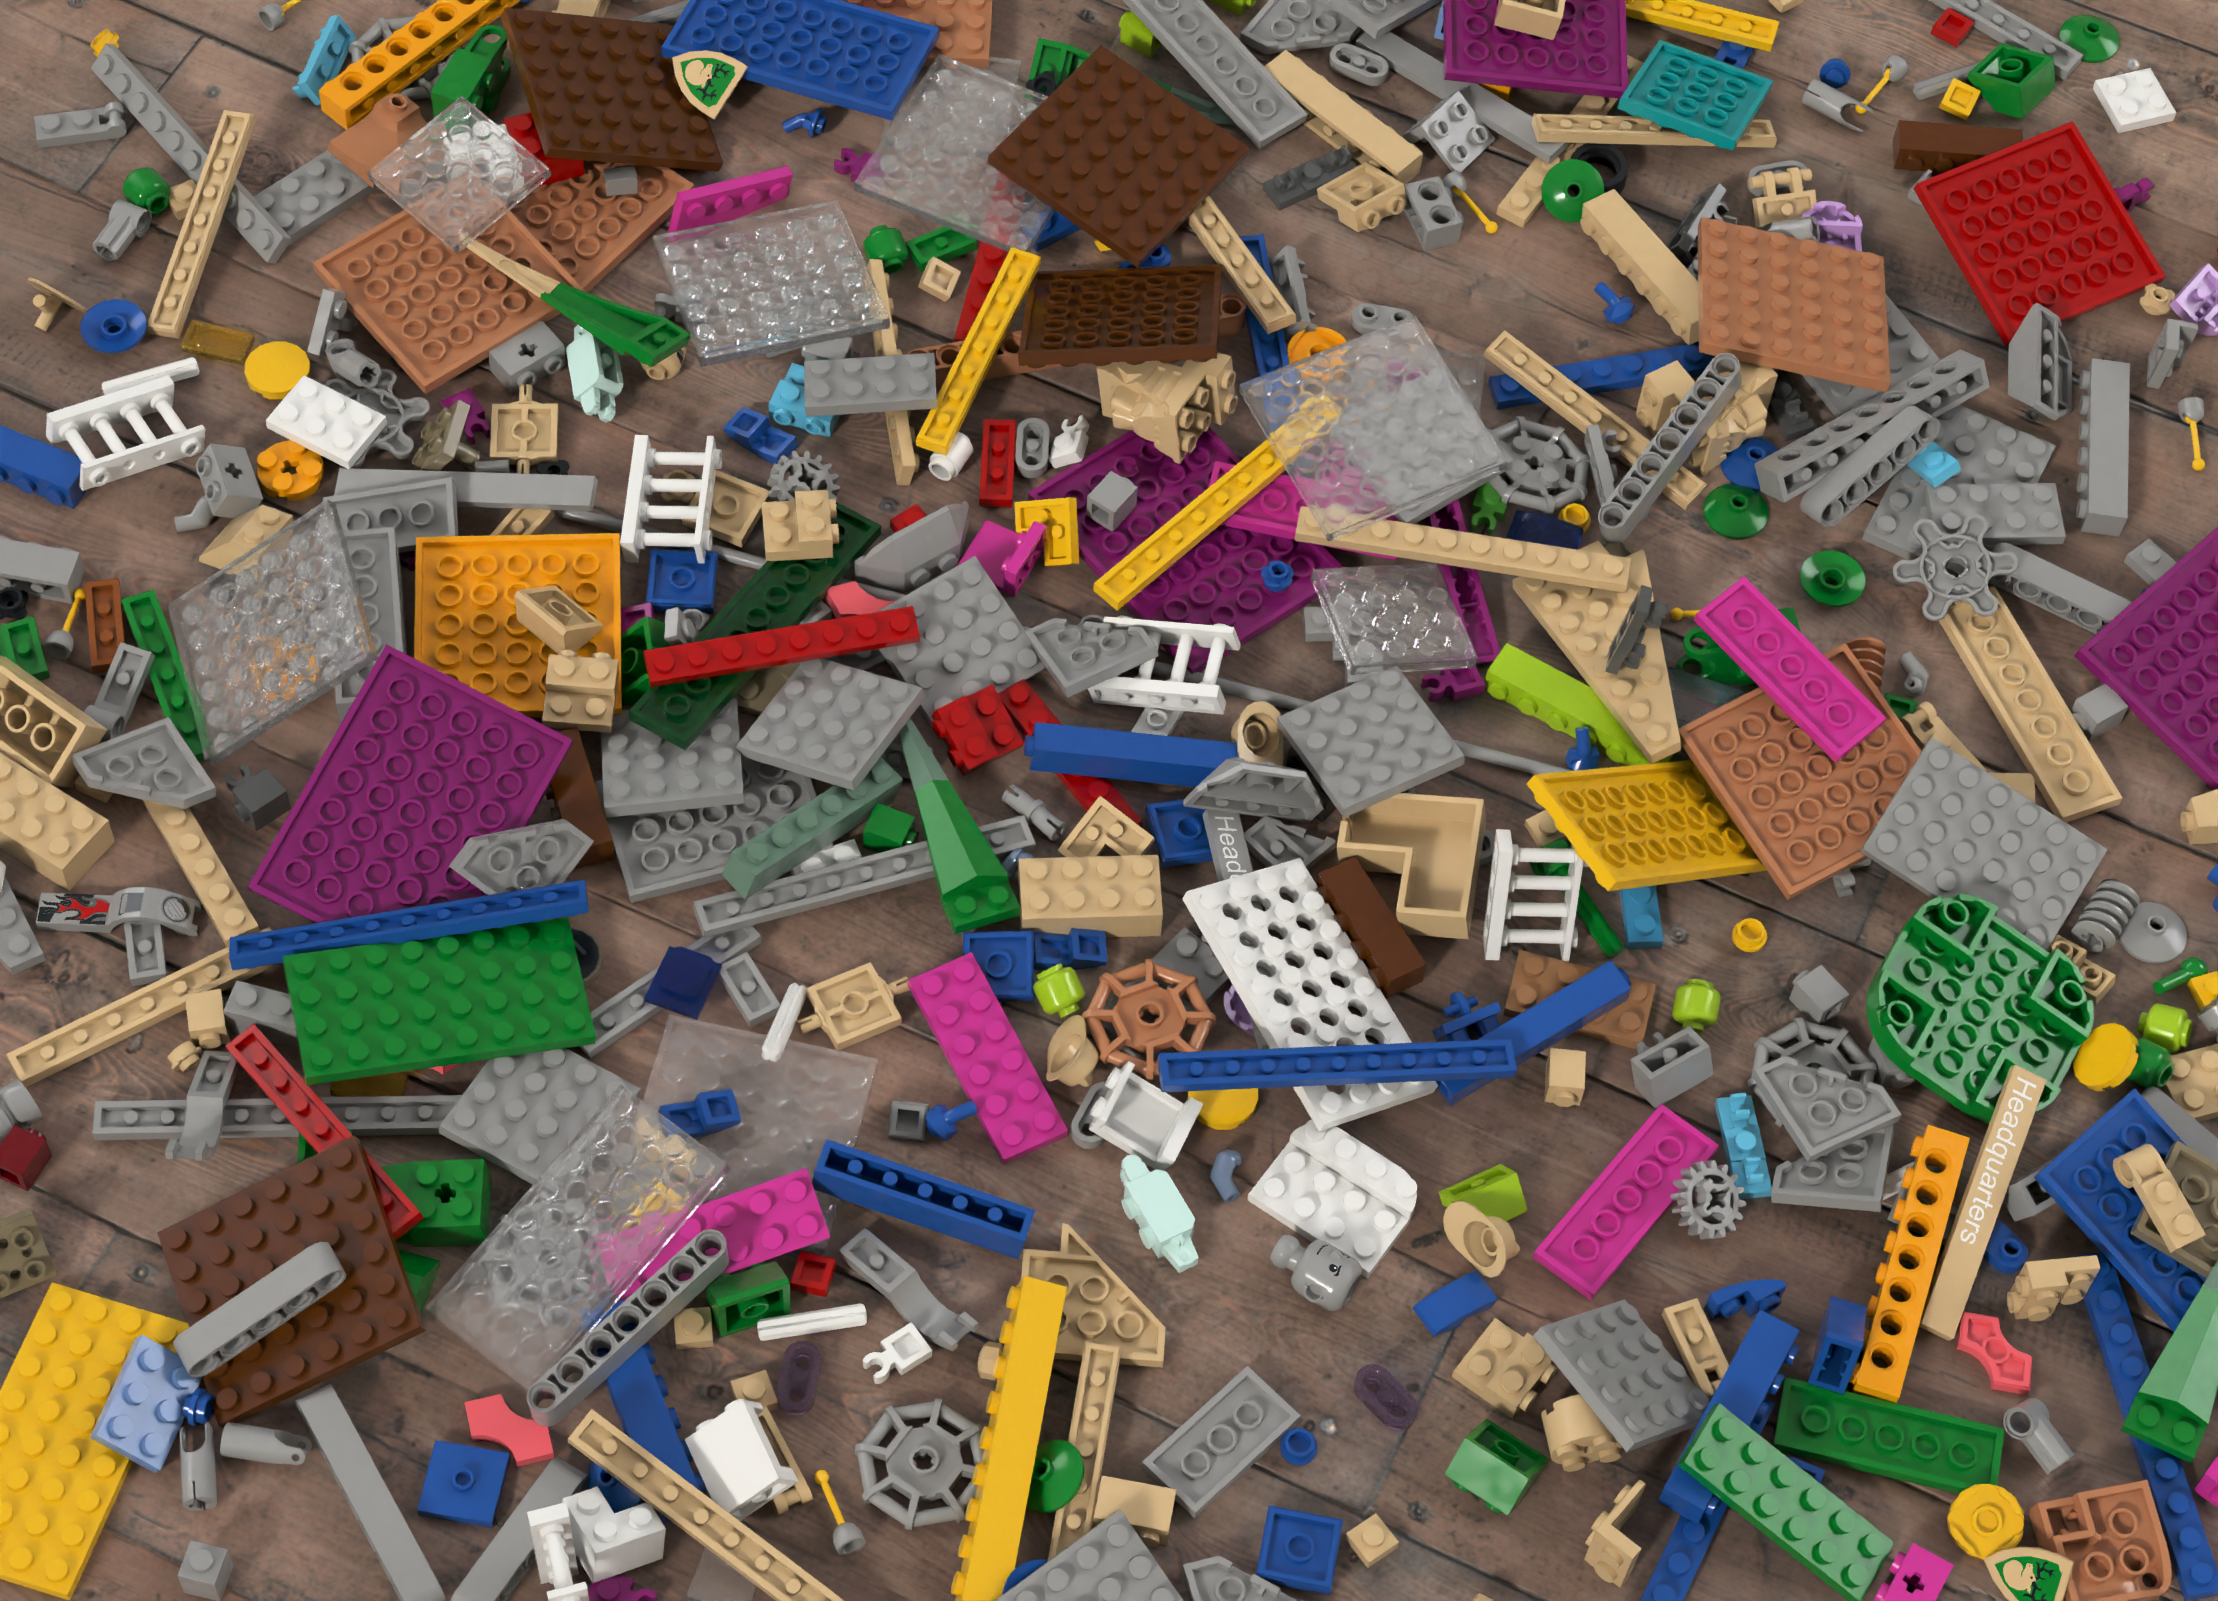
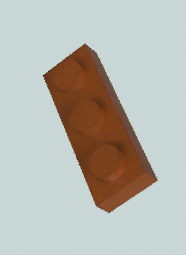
M119 578L84 582L90 660L93 674L108 672L120 642L125 643Z

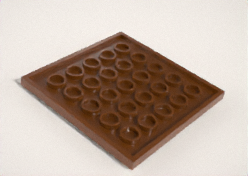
M504 8L501 19L545 157L719 172L723 161L707 115L692 105L681 91L675 77L673 59L662 56L661 47L674 25Z
M1100 45L989 154L987 163L1132 265L1139 268L1248 156L1250 147Z
M1222 265L1037 271L1027 294L1018 351L1019 366L1027 365L1030 368H1041L1046 365L1060 364L1064 367H1074L1081 363L1106 366L1112 362H1126L1131 365H1138L1145 361H1159L1169 364L1178 360L1207 362L1210 359H1217Z
M356 1136L350 1137L157 1232L185 1322L189 1324V1327L315 1243L328 1242L346 1273V1279L337 1288L213 1372L203 1376L208 1394L214 1395L211 1405L217 1424L223 1429L227 1422L239 1423L426 1331L361 1140Z

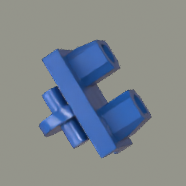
M1456 991L1450 995L1451 1005L1443 1008V1013L1446 1018L1456 1015L1457 1019L1441 1025L1440 1028L1432 1032L1436 1041L1442 1038L1445 1042L1470 1041L1466 1028L1474 1025L1481 1038L1500 1026L1496 1015L1502 1010L1497 1001L1471 1012L1470 1008L1478 1005L1476 996L1473 995L1465 998L1460 991Z

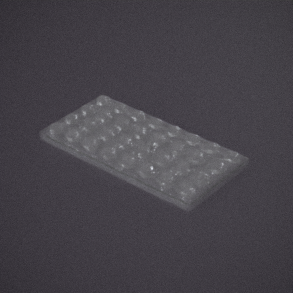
M620 1085L425 1309L528 1391L539 1378L596 1327L731 1168L724 1160L624 1086Z

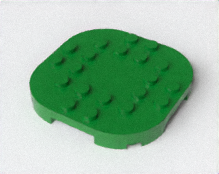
M1958 894L1956 897L1942 898L1941 895L1921 906L1904 923L1871 981L1866 999V1012L1872 1034L1884 1054L1897 1067L1963 1113L1987 1124L1990 1123L2011 1066L2017 1065L2045 1079L2046 1083L2037 1105L2035 1116L2059 1095L2062 1090L2059 1086L2081 1044L2089 1038L2094 1020L2093 1000H2087L2082 986L2086 980L2077 966L2061 950L2056 948L2051 953L2047 952L1995 916L1999 907L1991 902L1968 894Z

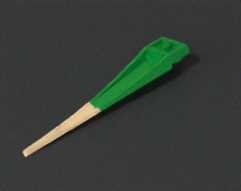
M461 234L459 240L461 244L623 356L635 357L639 362L653 367L689 343L691 334L665 317L614 303L561 283Z

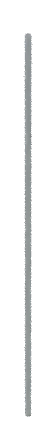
M556 510V517L622 533L623 520L589 511ZM643 526L646 533H669ZM712 544L711 550H706V552H718L719 560L757 570L766 563V558L714 544ZM670 546L685 551H695L694 547ZM841 578L836 585L852 581ZM857 582L866 593L881 600L895 601L905 596L904 594ZM1023 626L1025 631L1031 629L1029 627ZM1155 661L1152 674L1170 678L1173 665ZM1138 665V666H1136V667H1134V668H1132V669L1139 670L1140 665ZM1186 669L1183 682L1199 684L1203 681L1204 673L1195 672L1191 674ZM1217 677L1216 685L1220 686L1223 693L1257 702L1265 701L1273 706L1292 711L1311 703L1307 700ZM1453 739L1463 754L1473 759L1534 775L1572 771Z

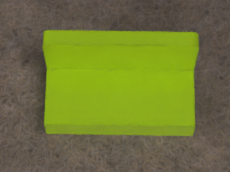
M1501 1163L1438 1192L1442 1205L1445 1207L1457 1201L1468 1202L1485 1216H1497L1506 1221L1527 1211L1517 1172Z

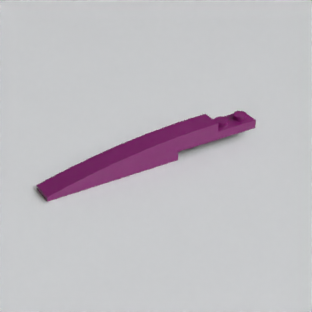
M1419 367L1387 373L1386 381L1390 394L1420 378ZM1458 499L1422 520L1424 526L1467 532ZM1435 563L1466 661L1472 660L1475 666L1493 663L1500 650L1478 570Z

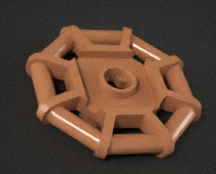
M1145 959V962L1111 974L1106 972L1099 977L1100 984L1088 1009L1082 1013V1017L1085 1019L1086 1025L1100 1052L1099 1059L1104 1064L1110 1062L1120 1067H1123L1130 1061L1135 1064L1132 1071L1145 1076L1146 1080H1153V1076L1159 1075L1157 1060L1154 1061L1155 1052L1174 1047L1178 1052H1199L1211 1027L1216 1025V1015L1211 1013L1197 984L1198 978L1193 974L1188 976L1153 962V959ZM1145 977V982L1127 988L1123 986V984ZM1153 978L1176 987L1174 989L1167 987V990L1158 987L1159 983L1154 982ZM1110 993H1114L1118 997L1116 1006H1114L1113 1010H1103ZM1187 994L1194 1011H1186L1180 997ZM1148 1011L1150 1015L1157 1014L1158 1018L1155 1019L1154 1023L1144 1022L1141 1020L1143 1019V1012ZM1102 1023L1113 1024L1118 1035L1114 1041L1110 1042ZM1185 1025H1196L1191 1039L1187 1043L1181 1038ZM1124 1046H1128L1135 1053H1146V1061L1123 1053L1120 1050Z

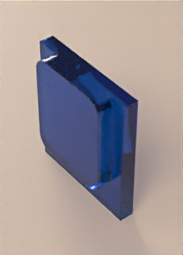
M669 946L645 995L644 1002L698 1020L722 969V964L714 962L710 956L690 949Z

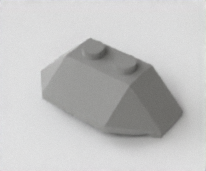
M2039 303L2032 305L2009 343L2008 395L2031 410L2055 421L2072 412V359L2067 341L2059 328L2062 326L2060 317Z
M963 501L959 504L946 505L883 540L873 547L866 556L863 555L854 561L855 581L881 589L906 592L914 587L923 586L930 578L941 572L953 569L961 560L969 525V504Z
M1239 757L1226 759L1183 800L1184 807L1260 817L1268 816L1275 819L1305 823L1311 822L1324 809L1323 801L1305 771L1276 766L1273 762H1247Z

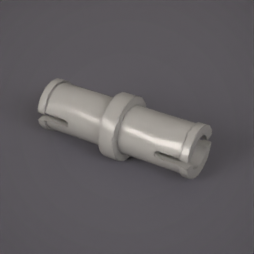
M1017 784L1009 786L1013 794L1009 790L1004 792L1002 801L1019 814L1024 815L1029 826L1034 825L1051 841L1059 839V836L1055 834L1056 831L1060 835L1064 834L1067 824L1048 811L1043 801L1033 799Z

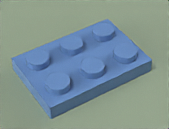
M144 1335L136 1337L90 1438L154 1473L161 1471L184 1420L183 1407L186 1397L189 1394L193 1395L202 1377H190L179 1355Z

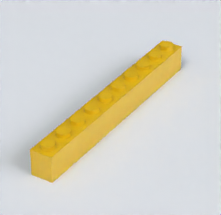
M1024 1276L1016 1287L1011 1286L1009 1290L1006 1308L1011 1309L1009 1321H1004L999 1337V1342L1004 1343L1002 1356L998 1355L993 1368V1377L997 1378L996 1390L990 1392L986 1405V1413L991 1414L989 1426H984L979 1441V1448L984 1449L982 1462H977L972 1477V1484L977 1485L975 1499L970 1498L965 1514V1520L970 1521L968 1535L964 1534L962 1536L958 1550V1557L963 1558L961 1572L956 1571L951 1586V1594L956 1595L955 1601H994L1002 1595L1005 1581L1015 1569L1067 1290L1066 1286Z

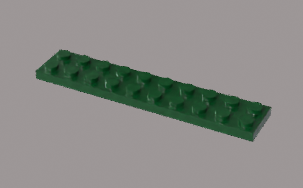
M836 502L837 518L831 519V524H838L839 544H833V558L767 561L693 642L799 625L827 595V590L837 584L855 564L854 561L861 557L881 535V525ZM759 669L650 687L629 710V720L686 751Z

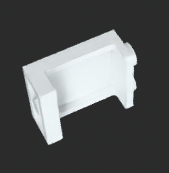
M1128 1061L1121 1069L1115 1067L1107 1078L1105 1086L1109 1090L1105 1098L1100 1096L1090 1112L1094 1119L1089 1130L1130 1155L1136 1154L1140 1159L1142 1158V1162L1150 1167L1165 1171L1175 1162L1203 1103L1193 1097L1182 1103L1169 1094L1161 1092L1159 1088L1132 1073L1135 1064Z
M737 1399L729 1403L724 1408L725 1412L715 1419H709L700 1423L696 1427V1432L686 1438L685 1441L711 1499L736 1519L742 1521L798 1482V1479L792 1468L780 1466L757 1416L764 1411L761 1403Z

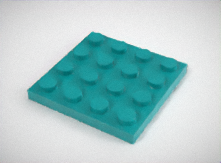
M1659 40L1621 96L1617 109L1623 110L1632 116H1639L1653 121L1659 126L1683 132L1689 137L1713 143L1719 148H1727L1734 151L1770 93L1774 80Z

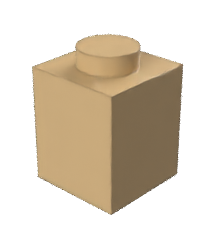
M221 989L185 994L189 1034L195 1047L200 1046L203 1049H214L222 1044H228L230 1042L229 1030L223 1011L226 1005Z
M1550 1048L1545 1070L1544 1102L1554 1103L1560 1107L1580 1106L1585 1090L1586 1051Z

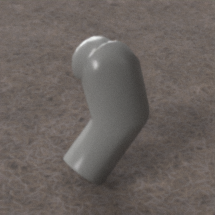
M205 495L198 500L190 514L174 516L177 533L206 528L214 518Z
M1907 652L1898 661L1908 674L1904 682V690L1907 695L1918 697L1926 691L1929 673L1912 652Z

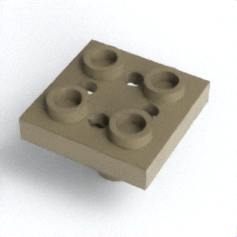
M458 400L450 408L445 407L436 420L427 422L421 432V438L424 439L422 446L417 450L412 460V464L415 465L414 470L439 471L451 460L462 464L469 470L475 467V462H478L480 457V451L460 442L470 405Z
M31 1208L0 1220V1299L57 1276ZM17 1271H20V1273L17 1276H10L11 1272L12 1274H16Z

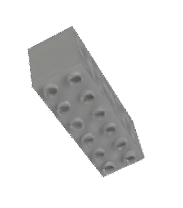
M394 527L325 533L335 698L340 724L385 645L387 644L408 655L403 578Z

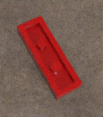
M983 420L979 506L1012 508L1016 420Z

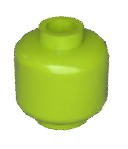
M1062 963L1036 975L1038 981L1035 982L1033 989L1046 1014L1052 1015L1058 1012L1060 1018H1063L1080 1009L1077 1003L1085 997V991L1072 967L1063 968Z
M1700 979L1686 980V984L1680 985L1675 991L1672 1010L1674 1020L1683 1025L1682 1030L1690 1026L1696 1033H1703L1704 1028L1712 1027L1717 1023L1721 1001L1720 993L1714 989V984Z
M2156 1003L2152 1005L2148 1013H2141L2137 1032L2143 1033V1038L2149 1039L2169 1052H2177L2182 1046L2187 1047L2192 1033L2193 1020L2188 1019L2187 1012L2184 1009Z

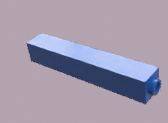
M1035 722L1032 736L1026 735L1024 743V756H1030L1029 770L1197 787L1226 759L1238 757L1237 743Z
M1612 960L1477 1040L1511 1039L1516 1066L1627 1001L1631 990V981L1627 973L1621 967L1617 969ZM1496 1078L1436 1081V1083L1438 1084L1437 1088L1451 1106Z

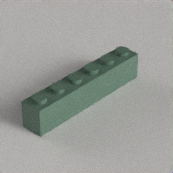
M880 757L855 791L834 785L733 850L722 876L744 899H747L869 819L877 802L886 806L892 804L902 784V777Z

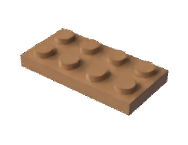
M1519 950L1503 1015L1514 1018L1595 969ZM1629 977L1631 990L1627 1001L1573 1033L1637 1049L1636 1044L1644 1040L1656 984Z

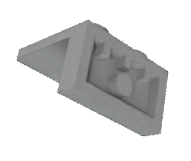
M1459 90L1440 100L1402 135L1406 141L1412 144L1419 140L1422 143L1428 141L1451 172L1458 170L1460 173L1495 141V137Z

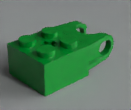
M497 25L483 26L476 32L465 49L457 48L431 90L435 128L441 135L451 138L482 130L485 127L486 118L490 111L494 112L496 110L499 95L511 72L510 61L507 57H503L508 39L506 31L502 27ZM489 34L500 36V39L495 43H488L483 40Z
M1794 607L1778 609L1800 631ZM1701 627L1693 628L1686 633L1683 640L1686 654L1678 660L1675 668L1676 675L1681 682L1689 686L1749 685L1754 683ZM1694 638H1702L1707 641V644L1701 649H1696L1691 645L1690 641ZM1695 664L1700 668L1701 673L1696 676L1688 675L1684 672L1683 666Z
M485 1159L411 1161L381 1167L424 1217V1219L397 1239L396 1243L413 1244L414 1247L488 1244L492 1177Z

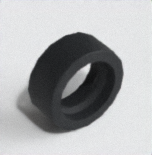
M1586 143L1575 150L1571 159L1609 167L1616 174V177L1610 180H1603L1604 193L1615 189L1620 195L1625 187L1629 168L1626 156L1611 144ZM1574 184L1570 185V188L1578 195L1579 187Z

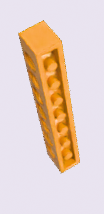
M437 0L436 3L424 12L418 13L413 20L401 29L394 31L381 44L373 47L357 62L350 64L345 71L333 80L327 81L318 90L322 111L343 128L349 129L364 119L372 111L376 102L389 94L402 91L472 38L481 27L489 25L501 16L504 8H511L521 0Z
M1927 1125L1923 1135H1916L1910 1155L1916 1158L1913 1168L1907 1166L1901 1187L1906 1188L1907 1192L1904 1199L1898 1198L1892 1216V1219L1898 1220L1895 1231L1889 1230L1883 1251L1889 1253L1887 1263L1881 1262L1876 1273L1874 1283L1880 1285L1877 1296L1871 1295L1867 1306L1866 1316L1871 1317L1869 1328L1864 1330L1860 1360L1856 1362L1849 1383L1853 1384L1852 1393L1897 1403L1900 1397L1970 1140L1969 1137ZM1926 1164L1937 1166L1941 1173L1931 1172L1926 1167ZM1917 1196L1929 1198L1932 1205L1922 1204ZM1908 1228L1919 1229L1923 1237L1913 1236ZM1899 1260L1910 1261L1915 1269L1909 1270L1904 1268ZM1890 1292L1902 1294L1906 1301H1895L1891 1297ZM1887 1324L1892 1326L1897 1334L1889 1335L1885 1333L1881 1325ZM1872 1358H1882L1888 1367H1877L1873 1363Z

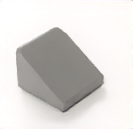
M635 166L603 169L607 196L638 193Z
M893 1099L888 1137L924 1141L927 1121L926 1113L929 1109V1103Z

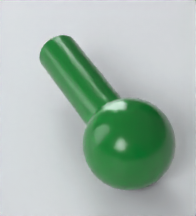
M2187 958L2181 963L2178 971L2154 982L2153 989L2157 994L2161 995L2189 982L2191 978L2208 974L2207 965L2200 958Z

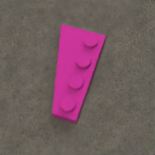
M788 166L677 192L666 238L674 246L788 197L794 174Z

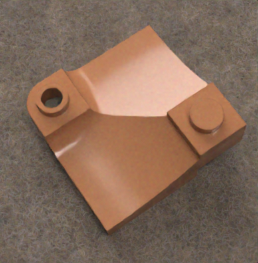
M398 93L389 94L376 102L372 111L364 119L329 141L328 151L368 185L375 188L380 184L397 200L412 189L420 192L449 171L446 165L443 139L446 138L423 119L418 105L407 96Z
M2148 1480L2079 1492L2072 1497L2037 1503L2028 1510L2038 1547L2042 1546L2045 1550L2075 1561L2065 1593V1601H2151L2168 1591L2172 1579L2171 1561ZM2143 1576H2147L2151 1580L2152 1587H2147L2143 1583Z

